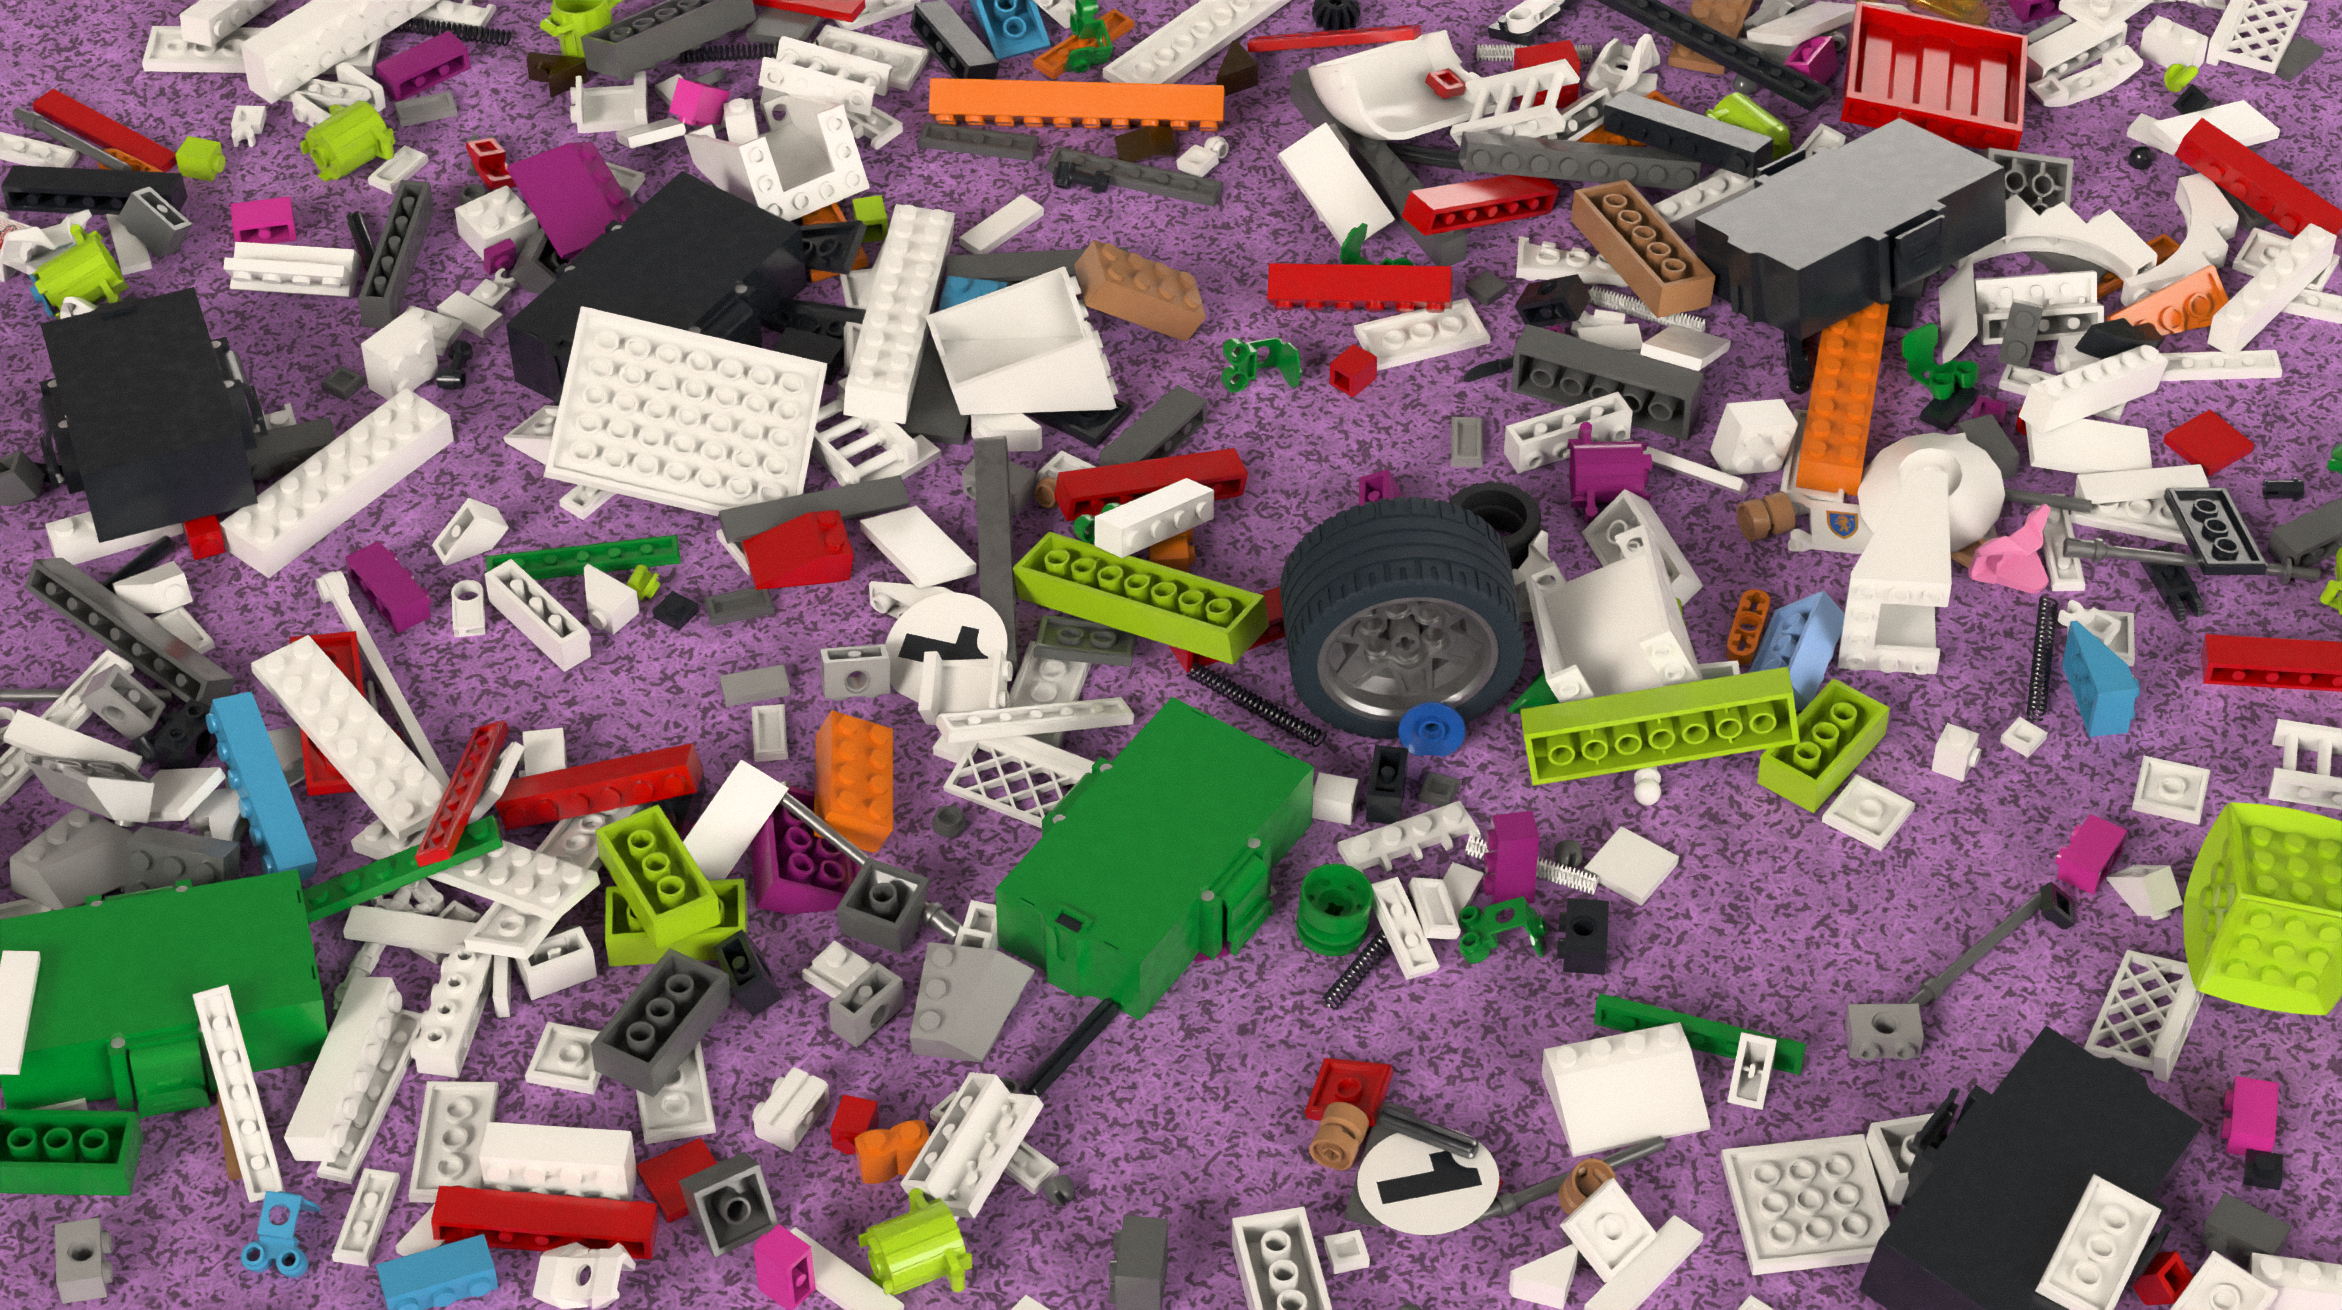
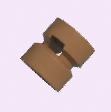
M1780 491L1763 496L1762 500L1755 498L1739 503L1737 506V521L1747 541L1755 542L1768 538L1769 532L1773 535H1779L1792 531L1795 528V513L1789 497L1786 493Z
M1345 1102L1329 1104L1324 1111L1319 1128L1315 1132L1309 1146V1153L1318 1164L1335 1170L1344 1171L1349 1169L1355 1161L1359 1145L1363 1142L1369 1128V1120L1366 1114L1361 1109Z
M1595 1158L1579 1162L1565 1178L1558 1190L1559 1205L1563 1211L1570 1215L1606 1180L1614 1178L1617 1182L1614 1171L1604 1161Z

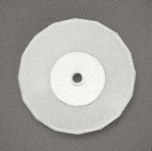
M1940 433L1908 436L1882 449L1864 469L1857 492L1861 517L1874 534L1911 470L1947 472L1951 553L1958 552L1983 538L1999 519L2005 498L2001 471L1988 453L1962 437Z

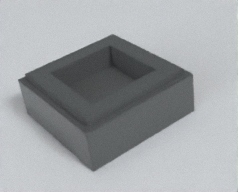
M1486 270L1465 285V292L1487 307L1508 293V285Z
M340 366L321 383L322 390L347 401L366 382L365 377Z
M1428 771L1419 791L1418 801L1438 807L1453 803L1460 787V779Z

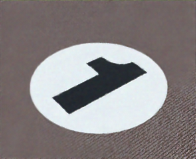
M942 593L917 602L899 617L887 637L885 645L890 658V683L898 693L919 703L924 652L937 651L942 660L994 659L995 650H1002L1006 657L1007 633L1000 616L985 601L964 593Z
M1453 1130V1131H1456V1132H1458V1133H1461V1134H1464V1135H1466V1136H1469V1135H1467V1134H1465V1133H1462V1132H1460V1131ZM1395 1133L1379 1142L1366 1155L1358 1172L1357 1186L1359 1196L1365 1208L1384 1225L1408 1234L1438 1235L1461 1229L1477 1220L1488 1210L1498 1191L1499 1172L1491 1153L1480 1142L1478 1143L1479 1149L1475 1157L1469 1160L1400 1133Z

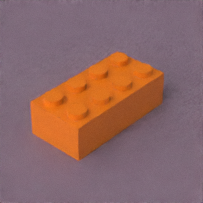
M831 710L815 735L814 813L859 849L872 853L879 851L893 830V728ZM814 831V836L823 838L816 831Z

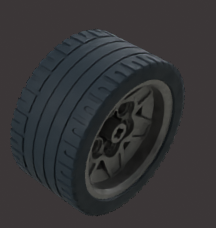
M1394 497V499L1390 500L1384 498L1379 499L1377 502H1365L1361 506L1358 504L1350 507V510H1342L1336 513L1335 517L1330 516L1323 521L1322 525L1319 523L1315 526L1312 532H1308L1302 538V541H1299L1294 547V551L1290 553L1288 561L1284 565L1280 579V597L1293 686L1303 704L1309 710L1311 709L1315 716L1320 717L1327 724L1331 723V726L1334 728L1343 729L1344 732L1350 734L1356 733L1357 736L1361 737L1370 736L1371 739L1380 740V738H1385V740L1399 738L1398 726L1402 716L1413 706L1425 702H1440L1451 706L1458 711L1464 720V724H1466L1467 721H1473L1480 714L1489 711L1491 706H1495L1500 701V698H1503L1508 693L1509 688H1512L1521 672L1525 656V638L1508 550L1498 532L1493 530V527L1488 522H1484L1483 518L1477 514L1473 515V512L1466 508L1461 509L1459 505L1453 503L1450 505L1446 501H1434L1432 498L1425 497L1424 499H1419V497H1409V499Z

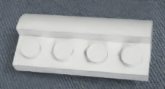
M235 242L234 258L225 257L223 269L231 276L230 289L352 297L359 278L361 257L353 249Z
M2094 270L1974 279L1978 329L1976 336L1978 342L1983 345L2002 344L2013 298L2043 305V312L2035 341L2058 340L2062 336L2085 334L2091 325L2104 322V306L2097 303V272Z
M970 1072L902 1180L901 1187L908 1195L912 1189H921L927 1202L941 1197L942 1201L946 1203L952 1212L956 1222L959 1217L975 1219L1044 1104L1038 1096L1010 1093L995 1074Z

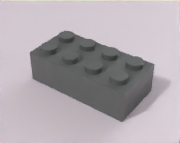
M669 948L592 1041L591 1050L594 1071L651 1097H655L730 1004L729 974Z

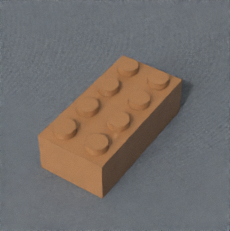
M1096 240L1091 242L1074 265L1085 306L1182 341H1188L1206 318L1195 278L1188 272L1177 271L1161 262L1150 261L1142 258L1137 253H1129L1118 249L1112 244H1104Z

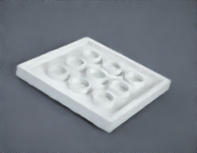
M1864 1134L1722 1149L1721 1161L1752 1275L1870 1262L1878 1240L1890 1226V1222Z

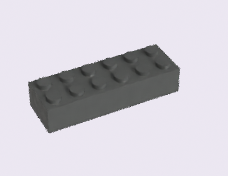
M666 0L581 37L588 70L599 72L601 75L614 76L618 80H627L633 78L636 72L657 67V63L678 58L680 53L686 50L699 49L702 47V43L709 40L722 39L724 34L730 31L742 30L746 28V24L757 19L753 0Z
M1527 324L1514 347L1511 392L1564 407H1570L1619 392L1633 411L1632 426L1688 441L1700 417L1704 373Z

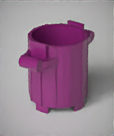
M1583 422L1578 432L1579 439H1568L1567 449H1570L1569 477L1572 499L1570 508H1584L1583 521L1590 524L1597 516L1598 510L1595 504L1611 503L1624 489L1650 501L1651 493H1644L1646 484H1648L1649 470H1652L1651 454H1643V451L1647 450L1648 442H1592V425L1589 422Z

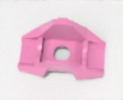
M2047 504L2041 505L2028 514L2025 524L2021 529L2009 537L1992 538L1978 547L1968 569L1969 577L1975 581L1990 584L1997 583L2032 594L2039 593L2045 589L2049 579L2037 554V550L2043 545L2042 531L2051 508Z

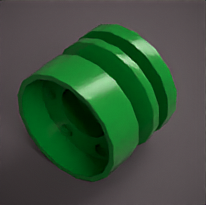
M1339 863L1323 864L1312 869L1304 877L1295 927L1297 936L1305 947L1317 954L1333 957L1345 956L1356 951L1362 945L1368 930L1369 915L1374 895L1372 885L1367 877L1352 866Z

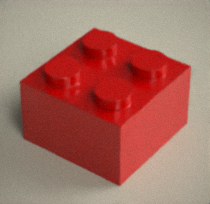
M1571 40L1515 48L1513 71L1566 59L1580 77L1581 61ZM1579 83L1562 86L1556 109L1566 108L1578 100ZM1548 90L1536 93L1532 107L1544 105ZM1523 95L1514 97L1519 108Z

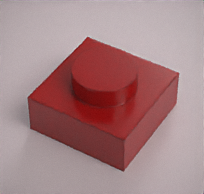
M1449 68L1430 72L1425 80V83L1442 99L1463 95L1466 89V83Z

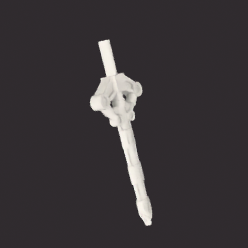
M425 878L370 899L374 908L420 915L428 913L439 915L445 909L443 895L437 892ZM384 895H394L392 899H383ZM409 899L417 900L420 903L413 908L409 904ZM365 942L361 951L357 952L348 968L350 971L344 983H340L333 993L335 999L332 1012L337 1015L352 978L368 977L371 975L380 960L379 956L386 947L385 944Z

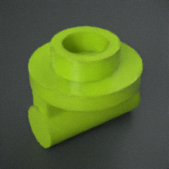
M2171 64L2164 75L2165 86L2170 92H2180L2199 71L2193 65L2184 67L2182 64Z
M640 564L636 566L626 586L637 591L638 600L642 601L645 597L651 599L661 583L656 581L659 574L656 572L652 574L646 566Z

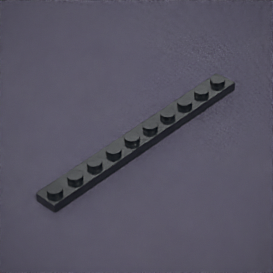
M1596 0L1811 112L1830 99V88L1658 0Z

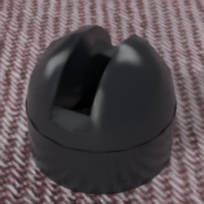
M2138 145L2131 150L2128 163L2135 169H2148L2152 165L2153 154L2147 146Z

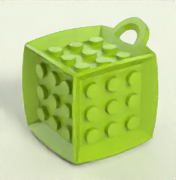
M2235 802L2226 804L2201 846L2184 897V945L2189 972L2197 991L2230 1002L2271 1011L2306 1015H2328L2342 997V821L2286 807Z

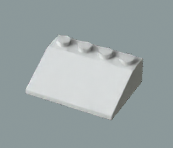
M1680 1022L1544 1049L1542 1077L1573 1157L1640 1144L1658 1136H1662L1665 1139L1710 1130L1711 1128L1692 1051Z

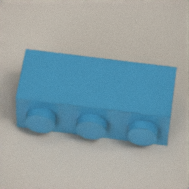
M484 1234L376 1264L387 1310H425L435 1306L445 1307L456 1300L470 1296H483L490 1290L498 1288L495 1267Z

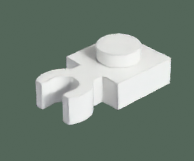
M236 105L231 122L234 147H238L239 141L243 139L248 140L249 147L255 145L254 134H262L266 120L265 106Z
M501 268L495 273L494 281L485 279L469 297L497 311L511 297V289L517 287L519 282L513 277L505 279L506 271L504 268Z
M1595 309L1594 315H1589V313L1583 311L1579 320L1573 322L1571 333L1577 335V328L1625 324L1626 314Z
M2074 600L2068 602L2067 612L2062 609L2059 612L2058 622L2069 627L2070 621H2078L2104 645H2107L2120 631L2121 621L2094 607L2087 612L2083 610L2080 603Z

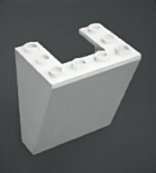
M785 93L761 103L770 131L759 135V138L744 144L716 139L711 124L684 135L693 163L718 188L787 221L795 220L870 188L843 104ZM777 104H782L786 109L785 117L780 121L775 120L772 115V110Z
M1065 266L925 316L961 415L1090 411L1117 408L1113 395L1119 393L1111 376L1107 357L1101 350L1103 348L1098 331L1093 330L1091 322L1084 321V318L1089 315L1083 299L1077 300L1076 295L1081 294L1079 284L1075 276L1069 277Z
M1910 471L1850 574L1837 668L1853 671L1877 670L1885 673L1909 672L1918 675L1937 673L1940 648H1936L1935 607H1948L1952 585L1947 472Z
M1645 523L1615 536V541L1625 556L1624 559L1566 582L1553 561L1524 573L1546 682L1559 703L1703 680L1659 547ZM1633 538H1642L1643 545L1640 547L1632 548L1627 545ZM1551 575L1555 577L1551 584L1540 585L1537 583L1541 576Z

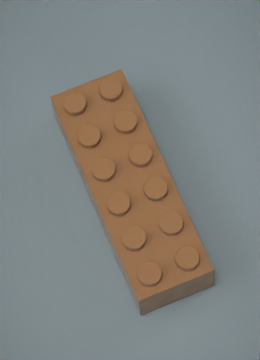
M1627 179L1574 191L1571 221L1657 318L1711 306L1715 275Z

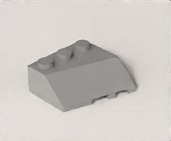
M1987 148L1977 153L2005 167V200L2017 194L2039 216L2046 209L2055 207L2061 202L2070 207L2074 159L1996 148Z
M25 753V762L52 796L113 819L116 825L135 827L136 822L148 823L154 783L124 762Z
M76 807L10 857L11 890L53 910L86 905V896L101 894L102 899V894L118 888L121 892L125 891L126 840L133 833Z
M928 942L910 1033L913 1054L983 1063L1003 1029L1002 1025L1010 1011L1016 1007L1020 1000L1021 992L1027 982L1029 983L1035 970L998 950Z

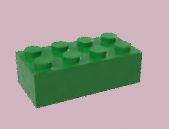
M0 1109V1193L131 1196L144 1139L137 1112Z

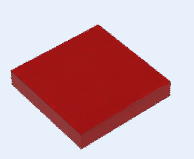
M2211 409L2166 433L2163 440L2167 446L2191 465L2201 464L2206 477L2250 454L2254 448V443Z
M1324 1058L1304 1111L1306 1118L1321 1121L1324 1111L1329 1104L1345 1102L1361 1109L1369 1120V1126L1375 1127L1394 1073L1392 1065Z
M700 1137L636 1165L639 1178L653 1201L657 1203L659 1211L668 1224L690 1214L679 1181L717 1164V1162Z

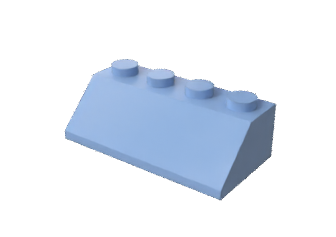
M1824 590L1775 610L1748 673L1788 667L1796 712L1799 710L1803 711L1815 698L1819 685L1824 680V673L1829 661L1833 658V651L1838 639L1842 635L1845 613Z

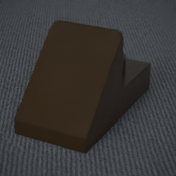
M529 52L527 56L529 80L549 82L551 98L570 90V87H576V76H582V83H587L588 76L585 58Z

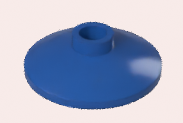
M1425 702L1415 705L1405 712L1399 722L1398 734L1403 747L1409 748L1408 752L1415 756L1435 755L1445 757L1456 751L1462 744L1465 737V724L1458 711L1451 706L1440 702Z

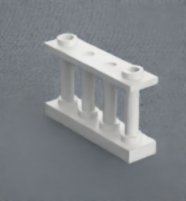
M782 36L779 40L776 60L764 57L762 60L758 85L788 94L843 104L846 110L869 116L872 110L874 94L885 96L888 92L893 66Z
M1562 59L1467 81L1465 86L1476 99L1470 121L1452 125L1450 135L1460 147L1463 131L1532 138L1562 132L1565 129L1566 121L1556 109L1557 100L1562 86L1579 83L1580 78L1568 61ZM1548 90L1544 105L1532 107L1536 93ZM1523 95L1519 110L1508 112L1511 99ZM1499 101L1494 116L1483 118L1487 103Z
M848 377L837 382V400L819 408L816 424L841 411L844 412L845 385ZM855 416L821 433L815 430L810 452L837 479L841 487L860 483V478L893 461L896 463L903 461L907 466L919 461L917 443L895 422ZM858 428L865 429L869 433L838 450L829 443ZM876 444L887 450L855 467L846 460Z
M2278 719L2272 745L2284 747L2283 768H2274L2268 798L2342 810V778L2330 776L2332 754L2342 755V729ZM2298 749L2318 752L2317 774L2296 771Z

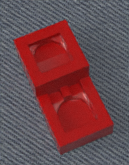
M493 137L466 142V149L471 161L491 192L506 185L509 188L517 186L507 171L508 165L505 162L506 151Z

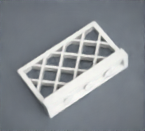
M2230 0L2209 42L2206 63L2217 66L2219 61L2222 60L2275 74L2307 8L2308 1L2262 0L2266 1L2267 4L2258 6L2254 0ZM2290 7L2297 10L2286 13L2283 8ZM2275 11L2278 15L2268 17L2265 13ZM2257 15L2260 19L2250 22L2247 17ZM2284 22L2288 26L2278 29L2275 24ZM2267 27L2269 32L2260 34L2257 29ZM2248 31L2252 36L2242 38L2239 33ZM2277 39L2279 44L2270 46L2267 41ZM2258 43L2262 47L2251 50L2248 45ZM2240 48L2244 53L2237 54L2229 50ZM2268 55L2273 61L2260 60L2258 57Z
M1024 735L972 740L943 788L945 792L1042 828V819L1045 817L1044 813L1050 812L1063 798L1060 787L1076 784L1085 773H1092V765L1095 762ZM978 748L990 752L993 759L974 764L972 758ZM1012 761L1021 765L1022 770L1005 776L1000 766ZM996 767L1000 777L981 783L978 772ZM1042 772L1050 775L1052 781L1033 786L1030 776ZM974 774L977 785L968 788L956 785L960 778ZM1026 778L1029 789L1011 794L1008 783ZM1003 785L1007 796L993 800L986 796L985 791ZM1055 789L1059 800L1041 805L1037 795ZM1033 796L1036 804L1035 808L1026 811L1016 808L1014 802Z
M2127 950L2084 1049L2099 1058L2114 1057L2125 1065L2153 1071L2155 1079L2168 1083L2205 994L2195 989L2188 963ZM2133 962L2146 966L2149 971L2134 976L2129 968ZM2173 972L2181 974L2183 977L2168 984L2163 975ZM2156 979L2161 987L2146 992L2141 986L2142 983ZM2131 987L2138 993L2137 996L2123 1000L2119 995V991ZM2168 995L2172 1003L2157 1008L2152 1001ZM2145 1003L2150 1012L2135 1017L2130 1008ZM2123 1012L2128 1020L2113 1025L2108 1019L2109 1015ZM2157 1019L2162 1027L2147 1033L2142 1025ZM2135 1028L2140 1035L2139 1037L2124 1041L2119 1033ZM2111 1036L2117 1043V1045L2109 1048L2096 1045L2098 1040ZM2146 1044L2151 1053L2148 1058L2135 1055L2131 1050Z

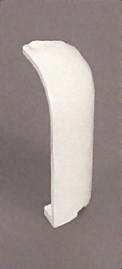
M1446 30L1421 34L1415 40L1396 41L1319 63L1308 68L1313 87L1327 110L1354 132L1376 140H1405L1470 120L1476 99L1466 88L1463 95L1442 99L1425 83L1428 73L1449 68L1464 83L1482 78L1474 72L1468 73L1460 66L1462 61L1454 52ZM1499 101L1487 103L1484 115L1494 113Z

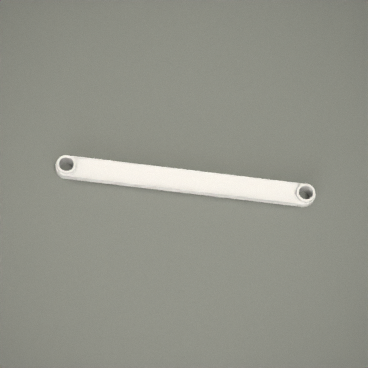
M332 571L321 575L315 581L323 603H333L348 632L356 631L359 652L414 753L446 790L450 780L348 596L349 588L341 571Z

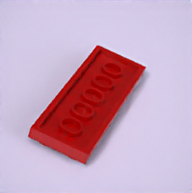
M356 631L309 635L365 698ZM305 636L289 637L290 644ZM299 726L307 796L355 792L348 781Z

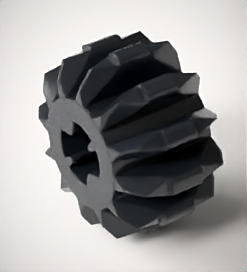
M1315 0L1312 7V16L1316 23V28L1323 27L1324 31L1346 30L1350 27L1356 28L1360 16L1359 2L1357 0Z

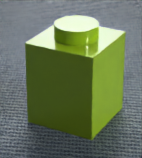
M187 136L175 154L179 173H182V176L212 182L218 172L221 173L225 167L226 160L222 154L220 142Z
M882 195L852 199L854 221L861 220L867 227L861 243L885 240L888 234V219Z

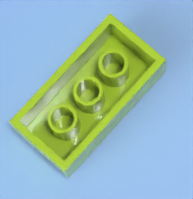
M1833 678L1797 716L1800 744L1769 748L1760 756L1757 783L1814 814L1886 735L1890 707Z
M659 805L595 830L600 860L657 950L721 924L716 893Z
M745 879L709 880L710 886L718 897L721 924L658 950L617 886L606 887L605 942L609 967L657 964L669 948L698 961L718 960L713 950L715 945L741 929L748 935Z

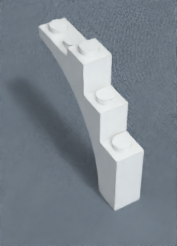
M2201 173L2181 177L2178 180L2175 201L2185 219L2187 227L2186 239L2179 249L2162 264L2145 273L2124 279L2121 302L2125 307L2207 265H2214L2216 270L2224 267L2229 246L2226 241L2235 237L2239 216L2214 182Z
M2015 194L2005 200L2006 236L1952 263L1959 270L1971 255L1973 264L2002 254L2023 251L2054 252L2075 256L2095 263L2114 273L2124 281L2126 278L2145 273L2156 267L2157 253L2111 209L2101 215L2092 217L2086 224L2064 202L2046 209L2039 216Z
M299 726L267 731L288 786L291 787L305 779ZM225 777L226 788L214 790L188 816L191 829L197 828L199 836L240 843L250 824L247 818L241 816L238 804L240 798L237 790L231 789L228 777Z

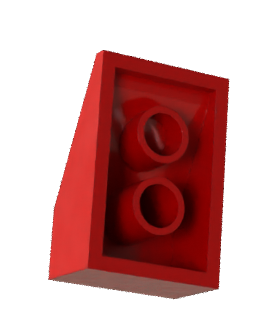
M839 510L807 512L742 541V548L756 590L837 583L850 580L854 553Z

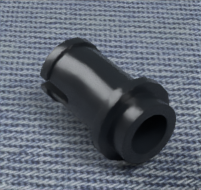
M2292 477L2291 480H2263L2262 485L2265 486L2262 487L2264 500L2292 499L2293 502H2296L2297 499H2303L2304 482L2303 480H2297V477Z

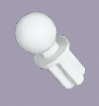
M1657 766L1637 769V772L1634 774V782L1636 784L1634 789L1635 798L1642 805H1653L1661 796V788L1659 786L1661 775L1657 771Z

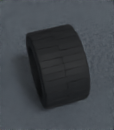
M1502 482L1475 483L1460 489L1458 493L1450 498L1448 504L1451 505L1453 503L1461 506V509L1466 508L1472 511L1473 515L1477 514L1483 518L1484 522H1488L1493 528L1511 533L1512 535L1500 538L1504 541L1508 550L1512 570H1518L1528 557V545L1540 531L1541 511L1538 509L1537 502L1527 492L1522 491L1521 488Z

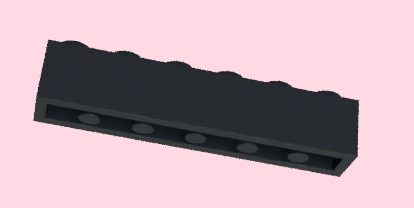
M1624 90L1604 104V131L1752 179L1757 176L1756 169L1773 162L1772 137Z
M13 165L1 185L7 210L73 214L89 210L92 215H120L130 194L149 186L179 213L188 198L182 173Z

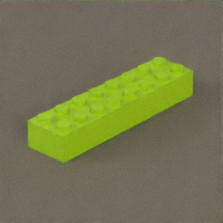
M1048 532L1013 567L1019 599L1232 665L1239 660L1269 627L1263 595L1130 555L1120 558L1093 544L1053 532Z
M1788 667L1520 709L1533 786L1800 744L1794 695Z

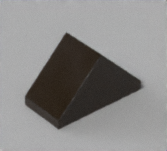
M1234 40L1217 74V85L1224 86L1225 96L1258 85V63L1238 41Z
M1147 126L1114 137L1118 160L1139 163L1177 156L1171 127Z

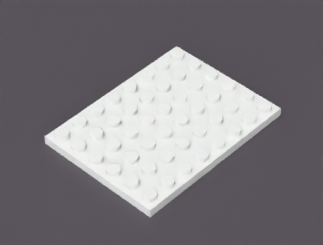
M581 306L544 477L718 516L721 510L802 495L827 363Z

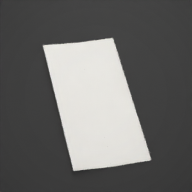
M1972 255L1953 276L1939 287L1943 364L1951 361L1978 334Z
M743 760L739 761L683 841V844L707 881L726 879L789 789Z

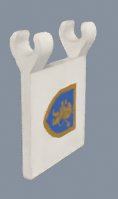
M1799 493L1789 495L1795 515L1809 513L1810 534L1801 529H1793L1790 533L1791 540L1788 541L1789 551L1803 552L1814 549L1855 554L1863 553L1873 536V532L1861 517L1859 505L1810 500Z

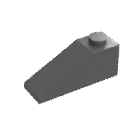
M22 450L0 458V506H15L25 501L30 502L38 497L41 492L45 474Z

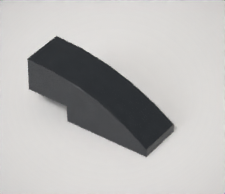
M2125 318L2091 325L2074 348L2078 352L2105 359L2145 344L2158 349L2165 338L2149 322L2132 326Z

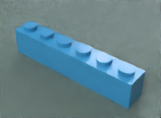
M252 691L213 699L210 713L206 715L207 727L211 734L215 733L218 741V756L222 762H226L229 769V785L232 790H237L239 795L238 804L241 816L249 821L251 842L254 847H259L262 855L260 861L263 873L271 874L298 869L300 881L313 877L318 860Z

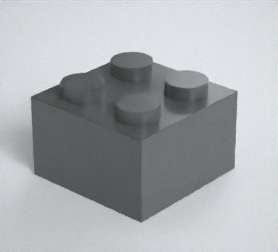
M1124 1215L1122 1230L1115 1229L1113 1252H1115V1258L1110 1260L1109 1282H1111L1109 1304H1116V1310H1162L1168 1268V1219Z

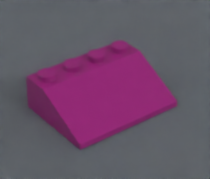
M593 142L567 143L512 163L507 167V171L561 259L574 258L600 234H606L605 226L612 220L623 224L635 212V209Z
M790 786L788 793L814 812L815 792ZM780 803L777 804L750 843L756 907L787 915L836 910L861 870L858 864L826 839L814 836V830Z

